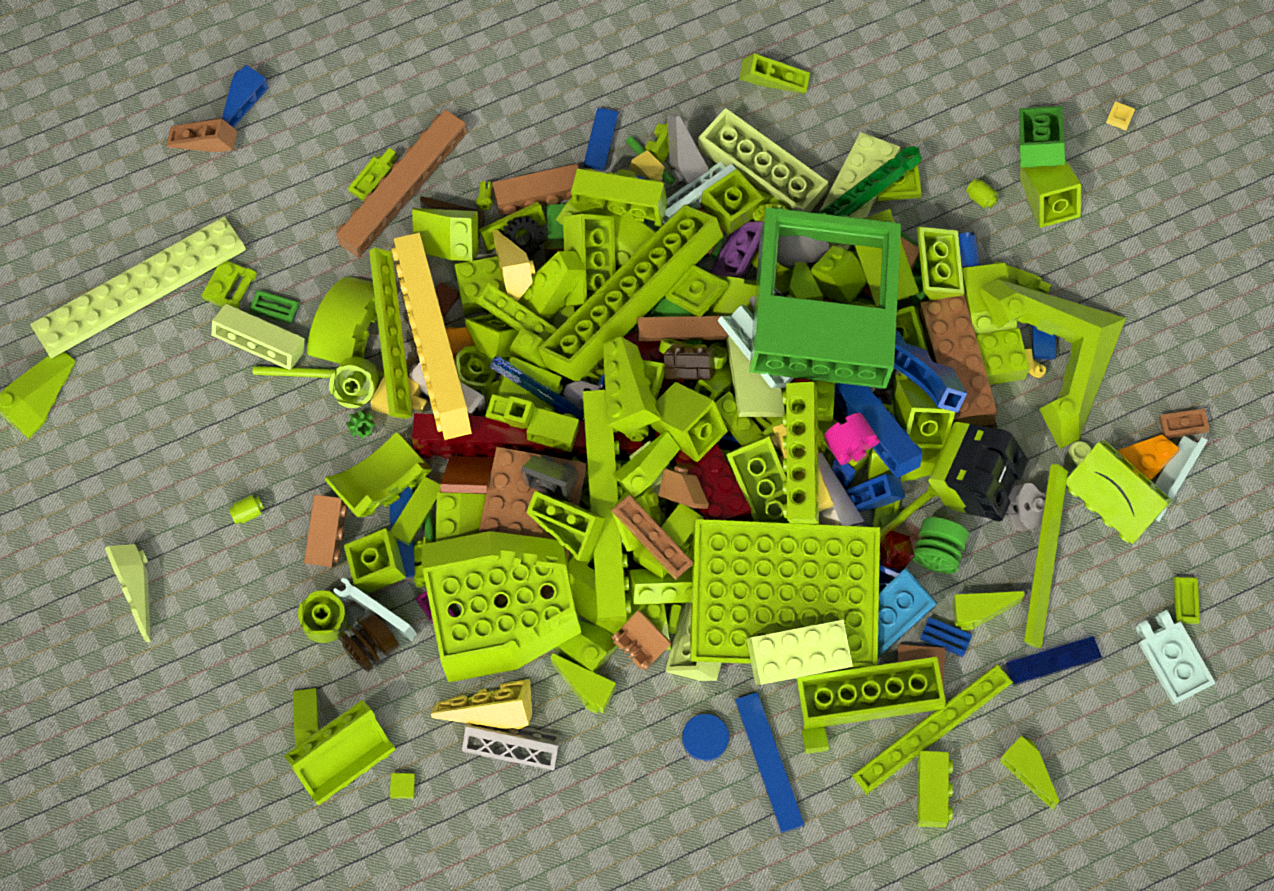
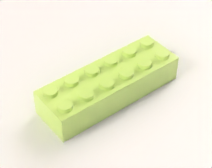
M726 108L698 138V150L716 164L720 161L726 167L732 164L755 189L772 195L788 206L790 210L798 207L810 213L827 194V180Z

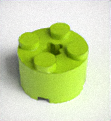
M361 357L346 358L330 378L329 389L331 394L334 395L340 405L347 408H358L366 404L379 386L380 379L377 366Z
M320 590L312 592L301 602L298 608V619L302 630L308 639L314 642H333L339 639L337 635L341 631H345L348 618L344 605L330 591Z

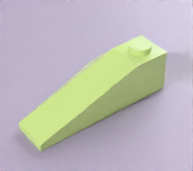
M135 544L105 547L113 570L123 585L122 591L131 605L130 609L138 628L147 643L151 641L148 572L145 564L148 563L147 557L143 550L139 551Z

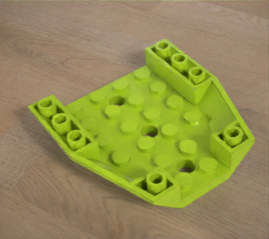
M488 531L422 544L423 573L440 661L448 683L516 670L582 632L567 569L566 550L558 540ZM545 585H550L554 589V595L550 599L544 598L541 594V589ZM499 594L505 595L508 599V604L504 608H500L495 604V598ZM453 603L461 606L462 612L458 617H454L449 613V607Z

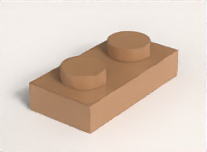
M1205 408L1163 414L1159 417L1162 433L1166 438L1208 433L1210 430Z

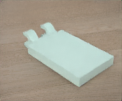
M341 579L346 589L339 591L335 588L334 592L342 601H355L365 610L370 609L381 621L410 641H413L417 633L408 623L355 586H352L347 579Z
M1167 610L1155 617L1157 623L1162 628L1153 632L1147 620L1135 627L1138 634L1144 639L1138 644L1173 705L1215 684L1181 621L1174 624Z

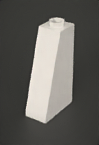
M420 362L418 365L415 364L411 367L408 377L420 385L421 393L430 398ZM460 382L468 416H485L486 404L484 396Z
M822 452L818 453V465L834 503L833 507L819 512V525L859 526L864 522L862 516Z

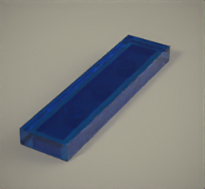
M1092 636L1007 662L1005 666L1013 682L1012 685L1017 686L1101 660L1102 656L1095 638Z

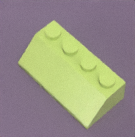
M684 602L665 671L699 681H717L721 663L690 662L691 602Z

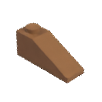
M222 118L171 126L167 146L170 148L207 152L229 151L234 149L237 130Z

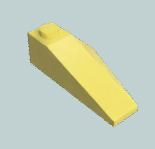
M530 679L499 684L500 689L487 692L486 688L478 690L479 693L470 698L461 695L437 702L434 705L431 716L436 719L504 729L524 728L529 725L532 717Z

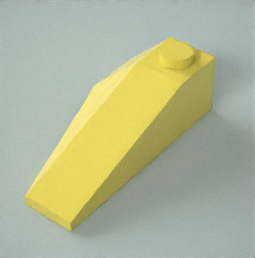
M493 230L496 253L499 259L503 283L506 287L505 293L518 302L532 284L531 274H535L533 260L529 261L526 252L498 230Z

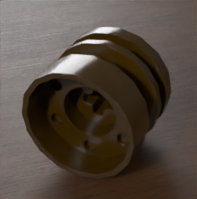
M368 609L356 619L361 628L359 631L349 625L346 628L351 637L344 631H341L337 636L348 656L365 671L370 672L373 666L368 660L369 658L378 665L381 662L376 652L380 651L388 657L400 646L386 625Z

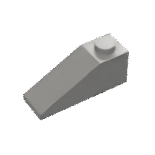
M669 113L667 116L670 164L673 168L672 174L678 182L690 184L709 171L680 115Z

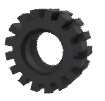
M515 217L507 222L508 226L503 227L505 233L502 234L526 252L527 257L535 255V251L541 249L539 245L544 243L541 240V237H544V233L540 231L543 228L538 226V222L532 218ZM522 228L526 229L530 234L529 242L523 246L519 245L516 241V233Z

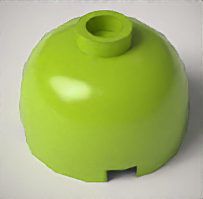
M467 346L454 357L459 381L471 389L479 392L495 379L497 373L495 360L488 359L487 355L478 352L476 346Z

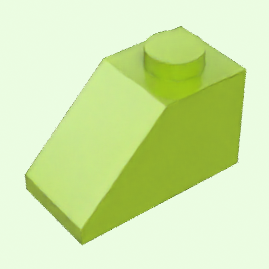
M522 328L511 344L510 358L512 356L553 373V370L545 366L538 350L544 343L543 339Z

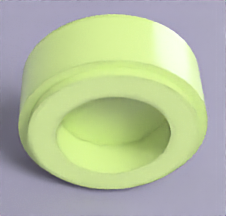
M1075 442L1068 451V458L1073 464L1079 465L1089 454L1091 448L1085 442Z

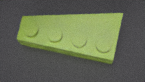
M588 168L584 170L577 169L571 189L574 203L598 210L606 207L613 214L620 216L623 213L635 216L634 220L643 222L645 218L655 221V226L662 227L667 208L664 183L655 179L644 180L635 176H619L612 172L601 173Z
M558 251L532 276V284L518 302L549 324H552L555 320L553 316L565 304L567 294L574 290L586 271L577 252Z
M621 336L604 343L603 358L608 425L623 434H627L662 419L660 412L655 407V404H657L655 397L651 395L649 389V379L644 374L645 367L638 346Z

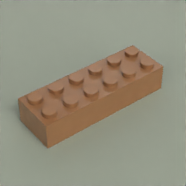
M961 295L921 302L919 315L932 362L952 367L967 392L959 412H955L952 426L954 422L978 426L994 424L997 410L965 296Z

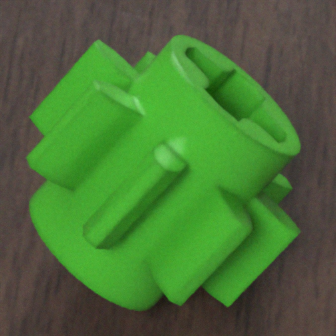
M359 409L358 412L350 414V422H347L346 425L353 437L358 434L363 439L369 434L372 435V427L376 426V423L371 420L373 416L370 412L364 415L361 409Z

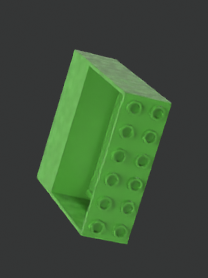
M766 207L760 230L749 372L886 389L894 368L901 224L892 221H875L869 218L859 219L850 218L845 215L834 216L825 213H809L802 210L792 211L778 207ZM779 236H805L817 241L882 248L879 308L774 296Z

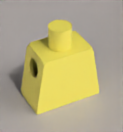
M384 376L370 403L373 411L389 415ZM408 377L412 409L424 413L428 406V401L419 397L421 393L420 385Z

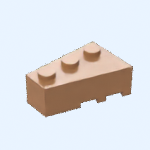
M314 494L304 563L326 567H335L336 563H339L341 557L339 546L340 541L343 540V526L348 506L341 498Z

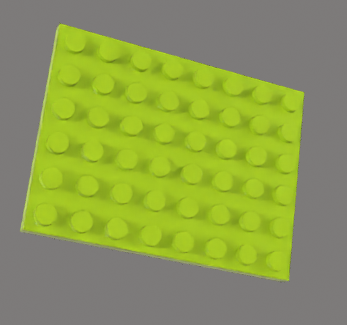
M695 519L693 530L694 564L692 565L690 662L751 664L747 638L844 620L853 667L848 668L877 666L880 527Z

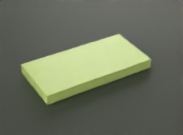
M728 336L726 342L738 417H783L785 410L781 388H771L760 374L750 373V361L732 338Z

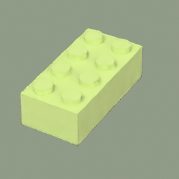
M844 620L746 639L755 685L853 667Z

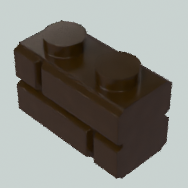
M683 344L671 345L664 353L665 379L711 380L715 375L714 349L707 348V345L704 344L694 345L693 348H684Z

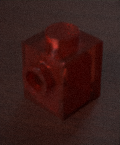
M890 530L880 543V554L885 566L903 571L915 556L910 536Z

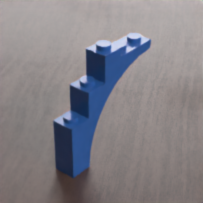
M896 331L894 368L920 386L931 397L937 407L958 413L967 392L954 369L932 362L926 349L906 344L900 332Z

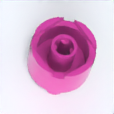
M855 413L846 417L847 422L842 425L837 422L824 435L826 444L840 465H844L852 459L855 462L862 460L867 455L866 451L875 447L880 442L861 413Z

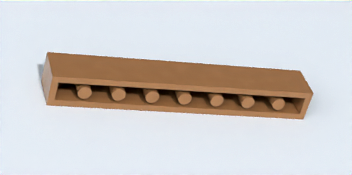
M446 109L441 115L438 114L429 129L424 130L420 134L419 140L415 145H411L407 149L402 160L397 161L393 165L387 177L384 176L380 180L375 191L370 192L366 196L362 206L352 212L349 221L339 227L336 234L338 244L360 258L467 134L466 123Z

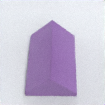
M763 221L747 222L731 233L710 273L724 277L745 279L752 266L751 261L759 250L760 230Z

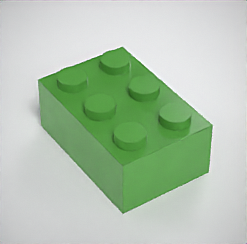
M1063 107L1019 108L1021 167L1033 168L1036 166L1065 165Z

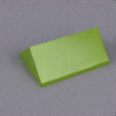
M918 227L923 292L931 301L964 295L958 231Z

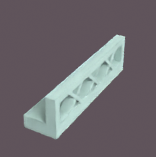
M720 161L710 168L709 171L667 199L668 209L665 211L663 223L665 224L683 205L696 210L701 208L702 191L736 168L732 164L726 167Z
M741 305L731 316H721L717 321L750 361L754 316L745 305ZM760 374L771 388H785L786 383H790L794 379L792 377Z
M1183 436L1177 446L1179 447V453L1165 466L1155 485L1172 500L1208 441L1205 438L1201 437L1200 441L1196 443ZM1167 508L1155 520L1159 522Z

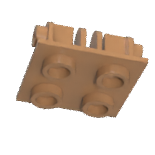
M640 610L611 637L614 640L613 643L621 650L625 648L626 650L623 653L629 652L631 655L628 658L634 657L632 661L639 669L642 668L644 671L672 644Z

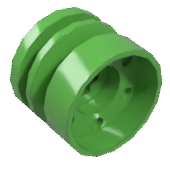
M936 517L925 518L919 531L920 540L916 541V549L913 550L912 559L915 563L926 569L938 573L954 574L958 572L959 562L962 559L960 552L965 550L969 532L961 525L950 520Z

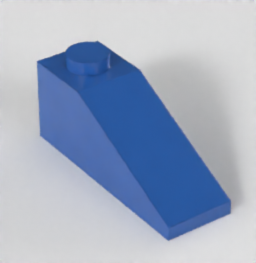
M247 65L238 70L231 81L222 119L234 128L268 90L266 78Z
M884 474L845 490L859 513L906 498L901 478H896L890 474Z

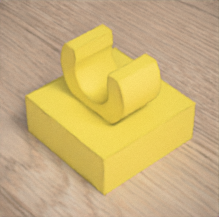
M1115 101L1106 123L1127 130L1135 109Z

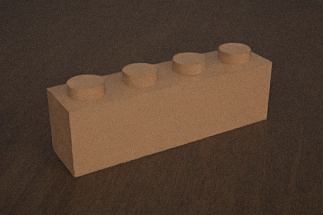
M578 164L492 182L499 215H510L536 202L540 205L557 204L559 201L570 200L576 171L579 169Z

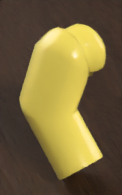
M1025 349L1029 365L1028 374L1035 378H1041L1046 373V367L1033 360L1032 349Z

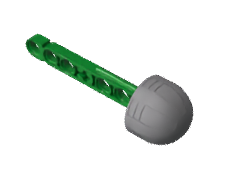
M910 146L895 155V158L888 160L818 213L834 216L851 215L905 175L907 170L910 171L922 161L919 148ZM794 207V208L792 209V211H794V210H802V211H804L803 209L798 208V207ZM779 236L777 262L783 267L793 270L795 262H806L807 266L810 267L817 263L830 249L829 243L805 236Z

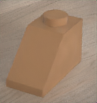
M675 466L674 470L664 469L658 496L692 508L708 509V501L696 475L688 473L687 468Z

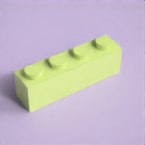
M225 304L212 320V336L288 370H291L303 355L305 338L228 304Z

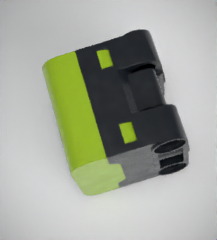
M954 422L928 481L944 505L949 509L1000 522L1003 521L1011 503L1008 496L1015 480L1021 479L1027 466L1028 458L1014 436L1006 430Z

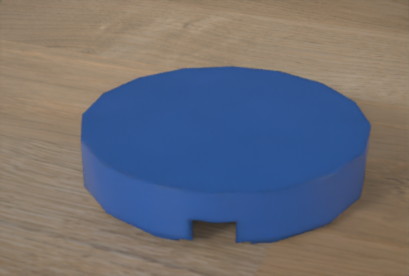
M700 714L692 717L686 723L682 732V744L685 751L696 760L712 761L719 758L726 751L729 743V732L725 723L720 718L711 714Z

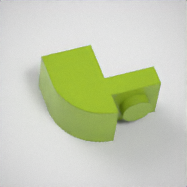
M492 394L485 416L489 419L507 423L512 427L527 429L535 405L531 401L510 396L508 399Z

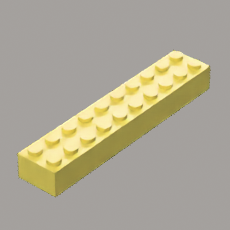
M420 232L394 238L395 248H391L394 261H397L394 262L395 268L400 278L399 283L404 295L405 307L407 312H409L407 314L416 343L419 361L421 362L438 432H443L445 440L472 434L467 407Z

